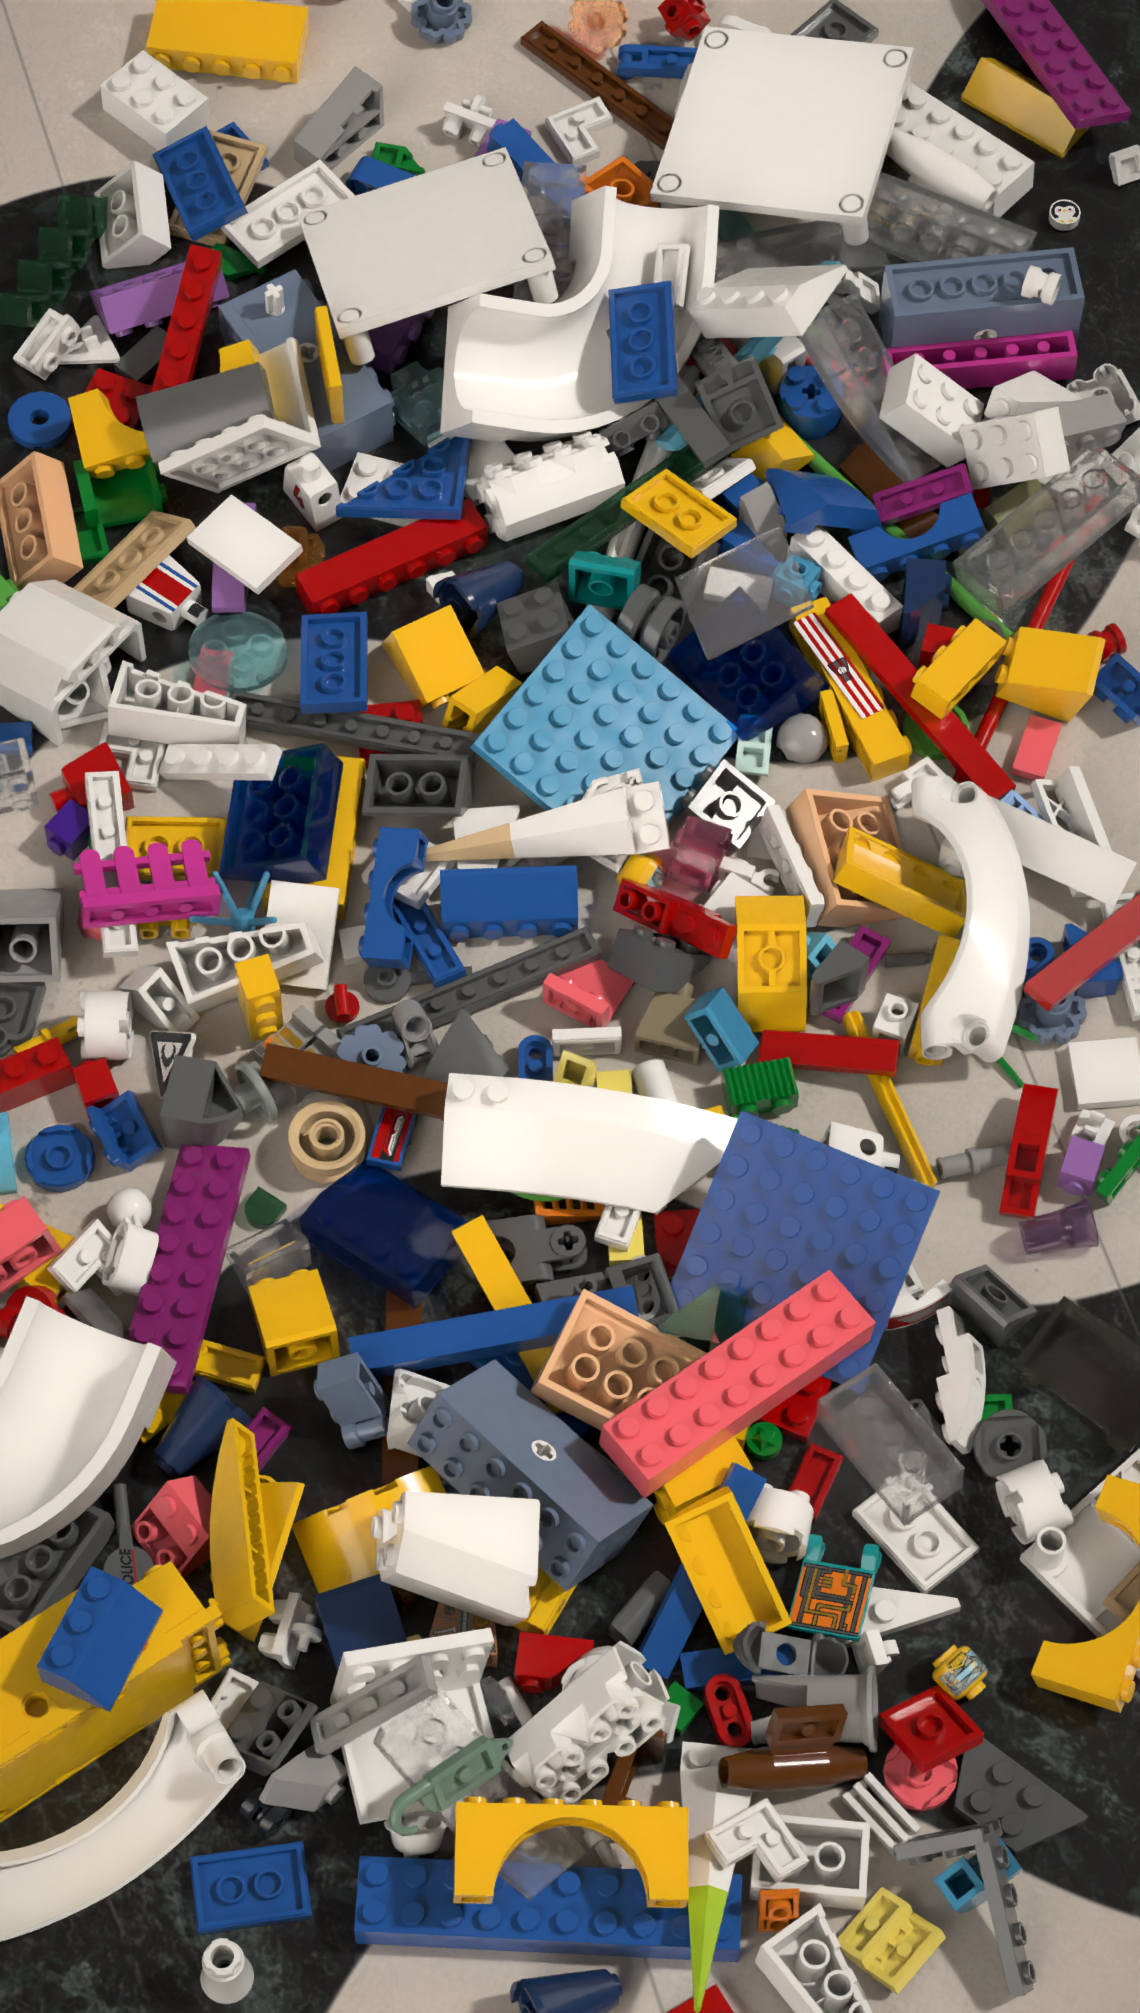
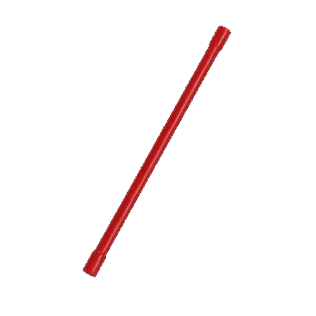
M1097 484L1090 487L1081 506V512L1026 627L1044 628L1093 522L1099 516L1109 492L1105 487ZM996 691L974 735L985 750L1009 702L996 697ZM956 770L952 779L958 784L966 782Z

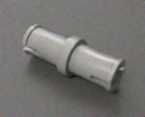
M1005 1144L978 1150L974 1147L966 1148L964 1153L936 1158V1169L940 1179L967 1173L974 1176L980 1174L981 1170L1002 1165L1006 1166L1009 1154Z

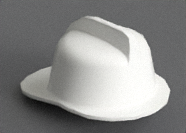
M456 1807L446 1809L443 1812H427L402 1817V1823L405 1827L414 1825L419 1827V1831L411 1836L397 1834L391 1827L389 1819L385 1820L384 1826L390 1831L395 1849L404 1853V1858H418L420 1855L430 1854L439 1849L445 1828L455 1816Z

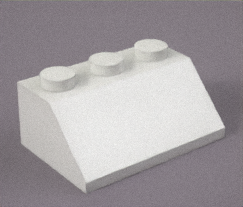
M134 160L95 192L102 267L106 269L150 265L171 249L163 174Z

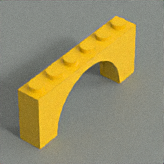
M249 339L219 349L220 373L256 362L261 364L258 349ZM98 388L68 398L83 466L94 479L109 478L116 471L126 468H140L145 465L147 459H152L144 432L132 429L119 422L110 407L108 398Z
M1107 1474L1095 1506L1101 1521L1122 1530L1140 1548V1484ZM1140 1599L1128 1618L1117 1628L1102 1637L1075 1644L1053 1643L1044 1640L1031 1672L1037 1687L1121 1713L1124 1703H1129L1133 1697L1135 1690V1681L1133 1679L1137 1668H1140Z
M475 1796L464 1798V1802H456L453 1903L492 1904L494 1886L498 1874L508 1856L518 1845L532 1835L549 1828L577 1826L602 1833L626 1851L641 1875L645 1887L647 1907L686 1908L689 1900L688 1807H679L678 1802L660 1801L656 1803V1806H641L640 1801L622 1800L618 1802V1806L602 1805L601 1800L585 1799L579 1801V1805L564 1804L562 1799L547 1798L542 1799L541 1804H526L523 1798L510 1797L502 1799V1803H487L486 1798Z

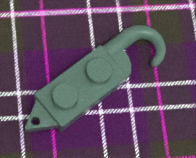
M481 1735L422 1775V1780L401 1793L394 1800L389 1815L393 1830L401 1836H411L419 1831L417 1825L405 1827L402 1823L404 1811L418 1800L422 1806L430 1811L443 1812L501 1772L500 1765L511 1748L513 1740L509 1738L489 1739Z

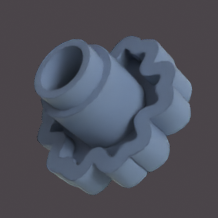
M418 0L411 7V24L416 28H420L419 36L431 44H437L442 40L444 43L451 45L456 41L462 40L465 30L471 26L472 7L468 3H464L463 0Z
M1074 991L1048 1012L1026 992H1023L1016 1014L1018 1016L1017 1023L1020 1027L1028 1028L1029 1032L1037 1036L1036 1041L1042 1045H1049L1053 1040L1064 1045L1078 1036L1080 1025L1085 1022L1087 1016L1085 999L1080 996H1074Z
M377 1024L359 1025L356 1027L354 1035H344L335 1054V1058L401 1073L404 1072L407 1063L401 1056L404 1050L402 1041L398 1039L393 1031L382 1033Z

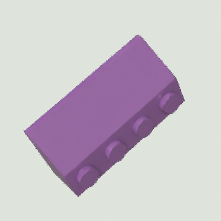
M186 262L90 291L91 299L106 331L109 334L115 333L116 337H121L133 333V327L145 324L146 328L162 324L164 317L172 315ZM222 268L211 308L222 305V299L230 297Z

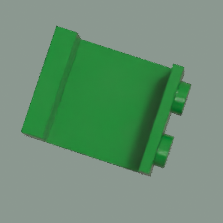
M82 459L73 461L87 530L97 529V525L100 524L98 512L101 525L106 528L142 521L152 510L163 512L162 503L168 502L164 483L158 484L157 478L162 477L159 465H155L152 459H147L145 465L140 468H126L116 471L113 476L105 479H94L89 474V471L87 472L84 469Z

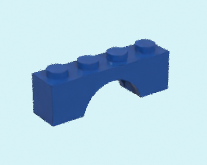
M971 493L940 503L937 521L929 531L919 537L911 539L895 538L877 526L848 537L853 557L879 582L886 579L892 573L901 570L905 571L907 558L940 560L947 557L950 552L961 548L970 549L976 547L981 541L986 540V534Z
M380 827L379 838L374 840L373 855L375 865L374 870L370 871L368 877V887L371 891L369 903L365 904L363 918L366 923L364 936L360 937L358 945L361 958L370 967L410 970L414 936L404 926L396 922L393 914V901L397 890L407 879L424 872L428 838L420 829Z

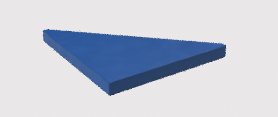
M457 436L449 439V437L429 448L426 455L416 461L411 459L393 470V475L382 482L375 481L357 492V497L347 503L341 502L336 505V516L461 520L472 439Z

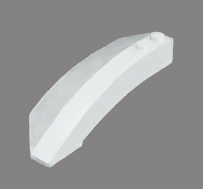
M449 1073L444 1108L442 1187L516 1192L588 1201L655 1213L657 1216L667 1208L669 1202L682 1192L686 1193L706 1177L708 1171L720 1163L737 1118L666 1100L590 1086L524 1078Z

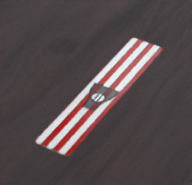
M811 613L793 623L862 719L884 709L882 703L816 613Z

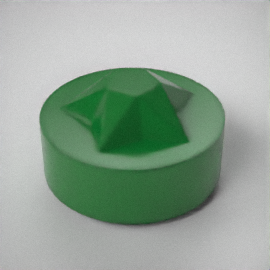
M760 1422L748 1430L746 1448L752 1457L758 1460H770L779 1454L782 1447V1434L775 1425L768 1422Z

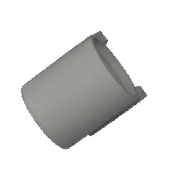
M412 999L399 1002L394 1007L392 1018L398 1039L404 1044L401 1056L406 1060V1068L409 1070L414 1068V1064L432 1058L438 1048V1043L433 1032L432 1023L421 1005ZM416 1018L415 1021L407 1024L411 1019Z

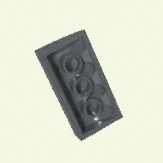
M259 362L136 397L144 435L155 465L169 458L172 452L189 449L195 446V443L201 439L222 434L221 431L225 428L240 426L248 422V418L254 415L263 414L268 418L276 420L267 373Z
M91 1505L79 1517L51 1537L24 1551L0 1559V1627L8 1632H12L73 1592L116 1531V1523L109 1513Z

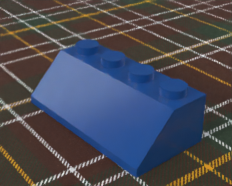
M577 865L440 870L442 930L447 939L463 941L468 938L484 937L489 940H497L502 937L513 936L530 939L542 935L561 937L578 930Z

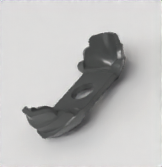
M764 1621L752 1622L747 1625L745 1629L737 1634L732 1643L735 1655L743 1666L759 1675L761 1674V1669L788 1675H843L849 1664L846 1646L844 1643L838 1642L836 1638L826 1637L822 1633H815L811 1640L766 1632V1622ZM781 1644L789 1645L794 1652V1659L790 1665H783L777 1659L776 1651Z

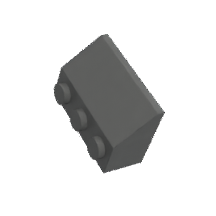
M370 754L362 815L462 817L472 805L476 773L469 755Z

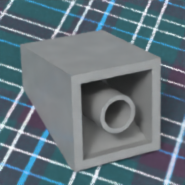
M62 888L0 890V983L60 981L64 932Z

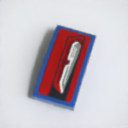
M383 1107L366 1159L367 1165L401 1172L407 1147L411 1144L418 1114Z

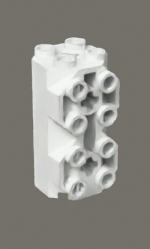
M591 430L573 434V440L564 443L558 440L545 444L543 446L544 453L541 455L533 456L531 451L522 452L513 456L514 461L502 465V462H495L483 467L485 474L480 477V483L475 485V493L479 502L484 503L487 512L484 515V522L488 527V532L490 534L495 532L498 538L507 542L622 500L625 497V493L619 490L625 488V481L615 452L608 453L605 449V446L610 445L608 439L600 434L592 435Z
M619 1641L509 1737V1739L513 1740V1744L507 1755L515 1768L512 1770L514 1779L524 1788L531 1786L533 1790L539 1792L545 1799H562L565 1804L578 1801L582 1795L608 1775V1753L615 1752L620 1757L629 1756L636 1748H639L663 1727L662 1706L670 1697L661 1676L655 1669L648 1673L642 1666L646 1661L645 1657L636 1649Z

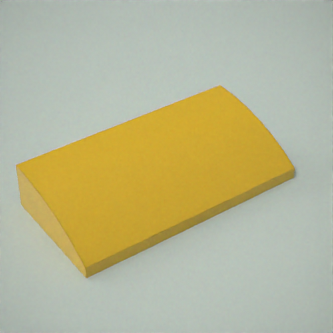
M849 826L840 849L833 882L948 937L955 938L966 919L967 892L965 880Z
M728 1485L692 1503L664 1521L665 1527L725 1655L734 1651L732 1643L737 1634L752 1622H766V1632L771 1633L792 1624Z

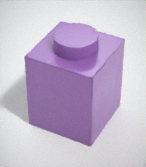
M1071 1136L1060 1170L1057 1187L1063 1188L1072 1195L1079 1196L1083 1194L1090 1197L1102 1161L1105 1145Z

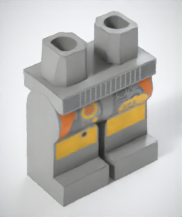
M301 1005L292 1013L291 1020L253 1049V1059L249 1064L260 1075L267 1043L335 1058L341 1040L327 1027L323 1029V1023ZM272 1082L273 1085L268 1088L277 1109L289 1101H293L297 1105L304 1099L305 1095L312 1092L311 1090Z

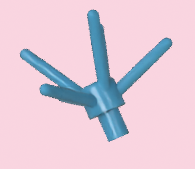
M213 871L212 876L213 878L215 877L216 884H219L220 892L231 912V919L204 916L189 917V921L192 923L232 926L233 932H250L258 925L276 923L277 917L274 916L254 917L270 877V872L265 871L263 873L260 883L257 881L252 883L245 907L237 908L219 873Z

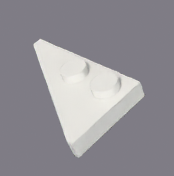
M873 1587L861 1635L866 1630L879 1629L881 1637L959 1612L961 1606L958 1598ZM836 1638L838 1642L844 1643L846 1648L851 1647V1645L855 1642L851 1640Z

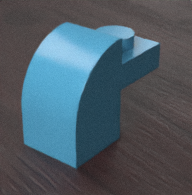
M999 1838L1000 1846L1004 1845L1008 1852L1009 1868H1006V1872L1010 1881L1022 1872L1023 1868L1001 1838ZM977 1854L969 1860L963 1856L933 1879L954 1910L960 1914L968 1912L987 1901Z

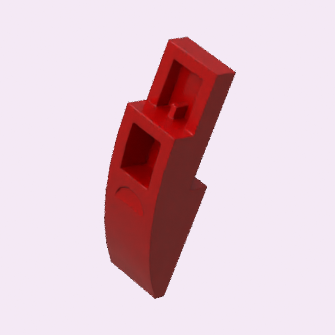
M622 878L613 907L615 912L660 934H670L719 959H728L738 927L721 919L722 915L710 909L627 878Z
M1026 1083L1023 1085L1005 1173L999 1215L1032 1221L1035 1219L1058 1096V1089Z

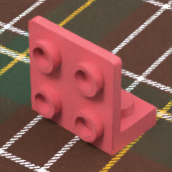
M599 959L558 977L549 973L543 982V1003L590 1028L607 1027L635 982L607 967L608 963Z

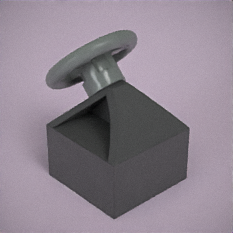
M175 1054L159 1116L165 1147L179 1150L181 1144L217 1146L235 1129L242 1120L243 1115L254 1109L266 1121H276L278 1110L275 1101L257 1071L246 1061L237 1062L235 1071L240 1085L232 1090L217 1061Z

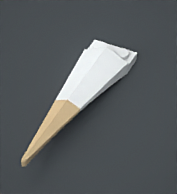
M657 781L622 787L427 848L425 862L638 855L671 849L661 784Z

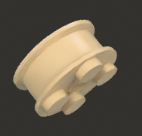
M332 1100L317 1101L302 1108L293 1118L288 1131L290 1156L295 1168L304 1177L319 1183H336L352 1176L361 1167L366 1156V1134L361 1117L350 1106ZM324 1138L336 1140L330 1145L319 1143Z

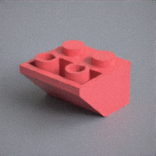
M195 1475L170 1480L164 1484L131 1525L132 1535L149 1554L155 1565L161 1564L163 1566L172 1561L181 1576L185 1577L210 1559L212 1497Z

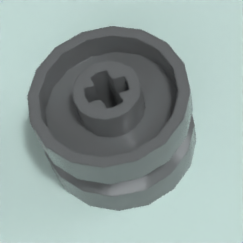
M641 584L632 592L627 600L616 626L662 664L679 636L686 615V604L672 596H667L661 600L658 590L646 584Z

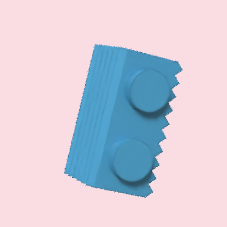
M724 987L702 994L684 1015L683 1020L688 1021L687 1025L691 1027L692 1032H695L694 1036L699 1038L698 1042L702 1044V1048L706 1049L705 1053L709 1055L710 1060H713V1065L717 1066L716 1070L722 1072L724 1068L743 1064L748 1056L751 1055L750 1053L754 1051L753 1049L760 1044Z

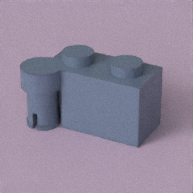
M356 1352L318 1363L317 1379L314 1380L315 1394L329 1408L332 1420L340 1424L342 1437L347 1448L352 1450L363 1447L367 1441L387 1436L389 1418H386L388 1397L359 1353Z

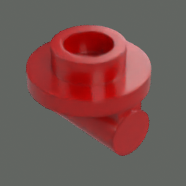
M336 984L333 987L334 993L326 1000V1014L336 1023L351 1022L359 1014V1001L354 994L347 991L346 984Z

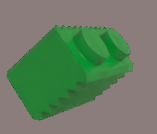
M789 1057L722 1069L721 1087L729 1117L735 1113L739 1115L741 1110L754 1116L771 1111L773 1114L782 1115L790 1112L794 1107H798L799 1092Z

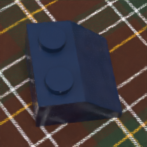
M907 558L901 604L903 609L901 613L899 649H907L925 635L927 624L939 625L942 611L948 612L952 574H946V560Z

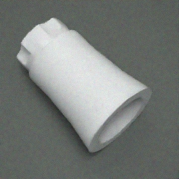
M219 1938L212 1941V1944L206 1948L202 1956L203 1968L200 1975L202 1989L211 2000L217 2003L231 2004L238 2002L252 1988L254 1982L252 1965L236 1943L227 1938ZM222 1964H230L226 1968H219Z

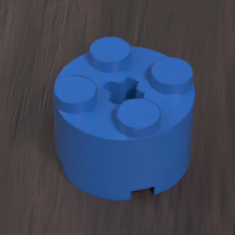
M793 366L782 380L779 392L778 413L803 440L821 439L826 436L827 432L838 427L841 420L844 395L838 373L832 368L820 366Z

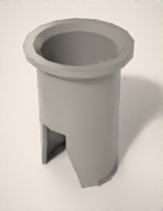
M868 1665V1669L862 1674H753L752 1682L755 1683L756 1698L788 1707L843 1703L848 1716L840 1740L835 1743H863L866 1747H869L870 1752L877 1751L878 1688L875 1665ZM771 1716L751 1721L753 1745L767 1744L765 1734Z

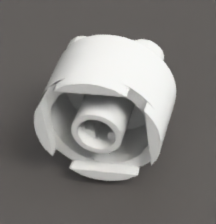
M81 991L80 1008L81 1011H85L84 1016H78L77 1020L78 1037H85V1040H81V1060H98L103 1057L106 1060L131 1059L134 1045L132 993L124 991Z
M1043 1459L1033 1461L996 1477L999 1481L995 1482V1487L1005 1517L1010 1516L1013 1522L1017 1524V1526L1011 1529L1023 1545L1036 1541L1038 1533L1045 1527L1052 1526L1062 1530L1074 1523L1070 1509L1066 1504H1063L1060 1494L1065 1492L1063 1482L1057 1472L1050 1474L1048 1466Z
M765 1483L746 1521L764 1562L784 1564L787 1563L788 1557L797 1556L796 1561L805 1556L814 1510L809 1503L810 1496L807 1493L799 1490L789 1492L776 1489L770 1484Z

